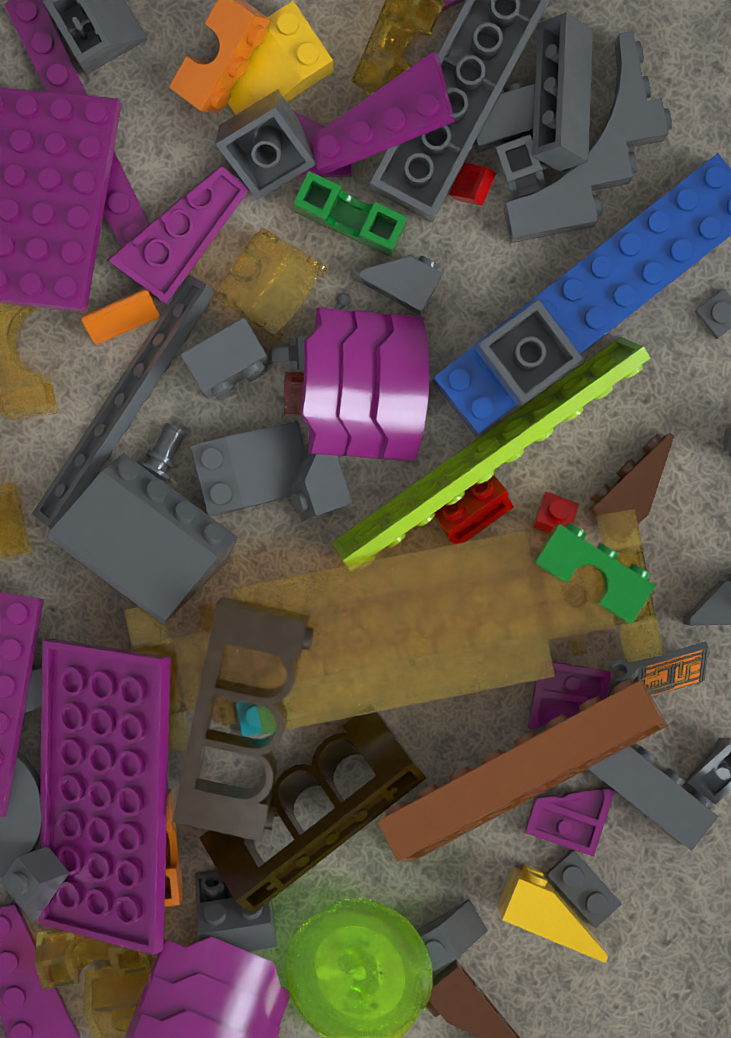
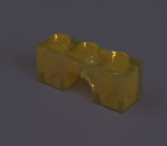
M385 0L351 82L369 95H372L412 67L410 63L402 58L403 52L413 38L419 35H431L444 2L442 0Z
M58 929L37 933L34 964L43 990L79 983L81 970L90 962L100 959L111 961L115 977L151 970L152 954Z

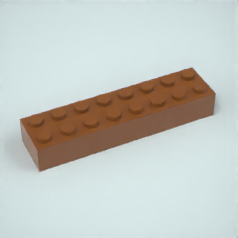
M628 679L613 687L612 691L614 694L604 700H600L599 697L592 698L579 706L580 713L568 718L566 714L549 721L546 724L548 730L541 734L527 733L513 742L515 745L513 749L503 753L500 749L481 759L483 765L471 770L465 767L449 776L451 782L446 785L437 787L436 784H433L416 794L418 800L408 804L402 801L384 811L386 817L377 822L396 861L413 862L667 727L668 725L648 688L640 680L633 683L632 679Z

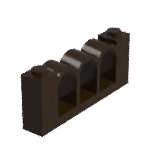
M221 597L216 603L172 822L261 841L265 829L272 830L276 808L270 807L272 794H269L277 773V761L272 750L280 743L287 725V711L282 700L290 693L298 674L297 660L300 659L303 649L310 650L314 628L308 627L309 615ZM227 644L269 653L278 657L284 663L287 670V680L276 688L263 689L220 679ZM216 696L253 703L267 708L273 714L276 721V731L263 739H253L210 729ZM206 747L243 754L256 759L263 766L266 780L254 788H241L200 779Z
M371 704L355 713L342 726L346 732L337 733L326 738L317 747L312 759V765H294L285 770L276 780L272 789L270 807L276 808L275 817L279 816L294 840L268 861L263 862L255 848L253 839L208 830L199 837L234 900L252 915L426 779L424 773L388 723ZM351 755H362L376 776L344 800L334 784V772L343 759ZM319 785L323 788L335 808L304 832L295 817L294 804L303 790Z

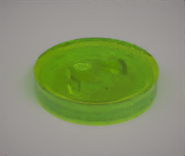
M362 898L343 899L321 908L298 929L290 943L286 957V982L294 1006L304 1021L323 1038H401L424 1012L431 995L432 966L428 951L420 935L398 912L373 900Z

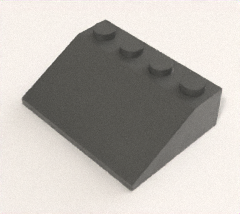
M125 453L101 471L49 531L47 536L162 624H165L227 563L238 539L236 535Z

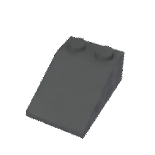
M298 421L191 445L208 515L215 517L291 497L290 486L305 454Z

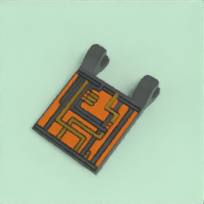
M705 641L638 662L618 659L610 664L609 670L611 673L619 670L626 673L622 677L615 678V685L628 679H632V681L635 679V683L640 680L648 688L651 696H656L705 681L709 647ZM612 688L609 691V697L614 694Z

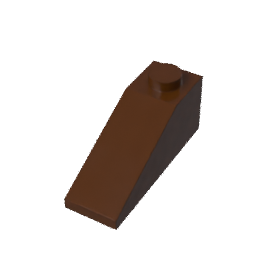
M457 959L423 986L424 995L426 996L423 999V1003L434 1017L441 1015L448 1024L479 1038H520Z

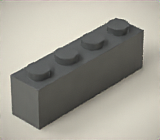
M567 12L538 23L532 156L558 171L588 162L593 29Z
M639 746L636 751L632 747H628L588 768L691 851L719 817L710 810L714 803L697 790L693 795L682 788L686 781L669 768L665 773L653 765L657 758L642 746Z

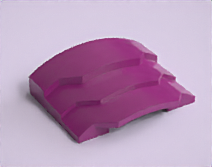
M316 308L315 331L304 340V384L300 411L301 417L309 426L308 453L415 461L423 436L429 394V350L423 318L398 314L386 315Z
M207 936L188 946H182L164 939V949L157 955L124 1038H277L281 1029L279 1025L292 992L280 986L275 963L212 936Z

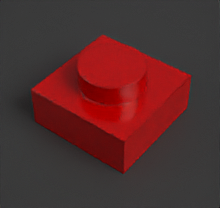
M464 163L449 195L460 202L482 206L497 173L486 166Z
M545 492L533 527L550 533L556 524H561L564 527L568 522L573 524L579 503Z

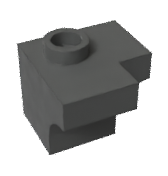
M531 134L496 147L513 200L547 187L542 171L551 168V166L532 156L533 135Z

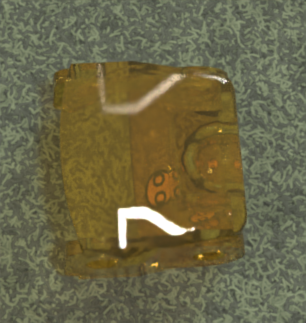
M261 228L259 232L253 235L222 281L220 290L215 297L245 317L254 326L275 340L282 342L284 335L279 330L292 319L303 305L313 288L317 276L325 278L328 272L327 268L299 248L288 244L265 228Z

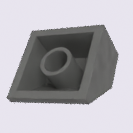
M278 89L218 127L216 146L257 200L316 165L314 154L300 121Z

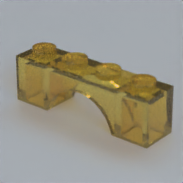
M0 303V410L2 414L6 415L8 420L20 421L58 413L52 378L35 374L29 370L21 361L16 346L17 333L22 322L38 307Z

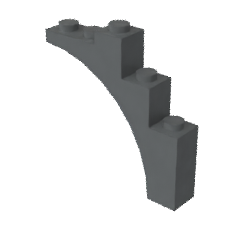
M633 31L619 33L614 43L617 65L615 98L607 125L597 143L588 153V162L577 165L560 180L532 195L506 202L504 214L510 243L594 227L598 222V216H602V207L599 196L593 195L592 191L629 184L634 177L633 173L637 172V163L634 152H628V148L662 142L669 134L668 130L672 129L671 114L668 108L664 109L662 98L647 101V98L651 96L650 82L647 76H642L640 63L644 61L643 48L640 41L635 42Z

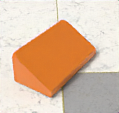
M144 289L85 314L81 320L93 342L98 345L160 318V314L152 295L148 290Z

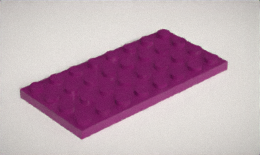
M58 639L43 640L40 788L42 821L40 849L48 846L69 871V874L39 916L38 924L153 955L164 949L170 657Z

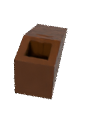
M671 433L664 435L662 438L658 434L652 437L642 447V450L646 453L636 463L633 459H630L617 471L616 474L620 479L611 488L604 484L590 498L594 504L589 510L618 540L624 539L650 513L674 439Z

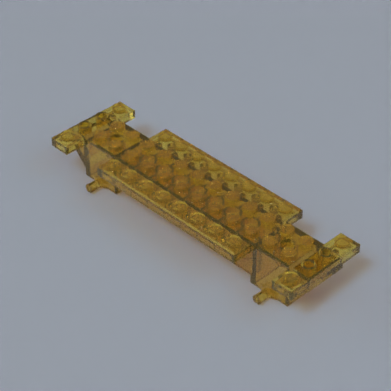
M635 509L596 516L601 542L619 554L616 560L626 567L634 563L647 571ZM526 531L234 588L236 600L310 616L308 627L314 628L310 650H302L300 659L297 660L298 674L290 693L282 700L287 711L285 730L555 677L547 640L569 636L572 655L578 656L580 653L583 655L588 653L583 633L605 628L619 627L626 662L664 655L652 593L633 623H625L594 603L603 589L602 575L595 567L591 565L581 566L573 573L568 583H563L538 566L532 565ZM577 585L583 590L584 599L581 604L572 607L567 603L565 595L571 586ZM213 603L206 604L209 618L207 617L205 605L198 606L203 627L192 633L169 637L167 622L162 624L141 607L124 610L132 651L170 657L168 753L186 750L188 746L189 735L184 712L195 710L203 664L215 613ZM227 644L220 679L263 689H273L281 686L287 680V670L284 663L272 654ZM216 696L214 706L218 705L221 726L228 725L226 711L229 724L237 723L232 702L239 700ZM257 705L262 734L275 732L276 721L273 714L267 708Z

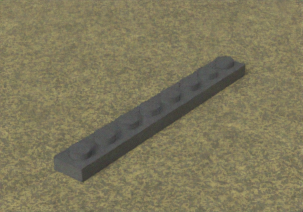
M190 275L186 277L32 514L52 529L93 482L103 464L110 458L113 449L122 435L131 426L132 420L143 403L150 397L152 389L162 374L169 368L171 360L181 345L188 339L192 328L201 314L208 308L211 299L217 291L206 283Z

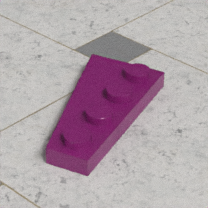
M433 51L313 135L310 139L317 170L323 175L455 122L440 60L436 53Z
M219 166L108 258L107 261L148 290L160 301L167 304L247 194L249 188L223 166Z
M16 903L1 905L0 1016L5 1038H80L81 1035L69 1015L62 995L57 990L50 970L36 946L37 943L20 908Z

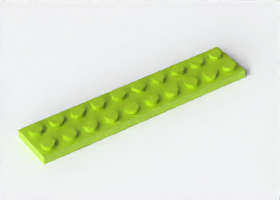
M619 337L332 541V545L350 571L368 566L374 561L375 554L385 547L391 548L399 544L405 538L406 532L416 525L419 527L427 524L434 518V512L445 504L452 505L458 502L465 495V490L475 483L481 484L490 479L495 473L494 470L504 462L510 463L517 460L523 455L524 448L534 441L539 442L549 437L554 432L553 428L563 420L569 421L583 412V406L593 399L598 400L608 395L613 390V385L622 378H630L639 373L643 368L642 364L651 359L644 346Z

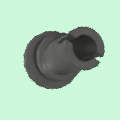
M166 423L153 450H148L146 456L149 458L146 463L138 461V464L160 480L169 481L170 477L165 472L167 468H172L174 463L171 460L187 434L176 426Z

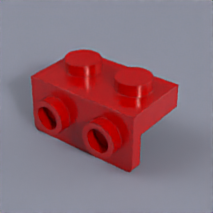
M494 475L484 483H475L465 490V495L458 502L452 505L445 504L434 512L435 519L455 548H458L514 508L508 498V491Z

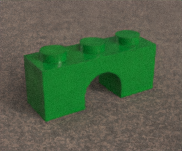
M308 171L293 203L295 213L389 257H392L407 225L406 216L376 202L371 205L359 201L342 190V186Z
M569 522L565 527L561 524H556L532 563L563 583H568L573 573L579 567L584 565L595 567L602 575L603 589L594 603L625 623L632 624L656 585L648 581L651 574L634 563L626 567L618 562L616 558L619 554L603 543H599L597 547L584 540L587 533Z

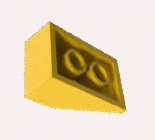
M294 1L268 16L271 21L266 28L267 34L264 41L258 47H255L248 59L249 65L246 72L236 80L230 91L231 96L228 105L235 115L277 89L286 102L334 72L333 59Z
M525 864L522 870L513 866L497 904L502 920L606 963L608 955L599 940L548 883V880L543 877L544 873Z

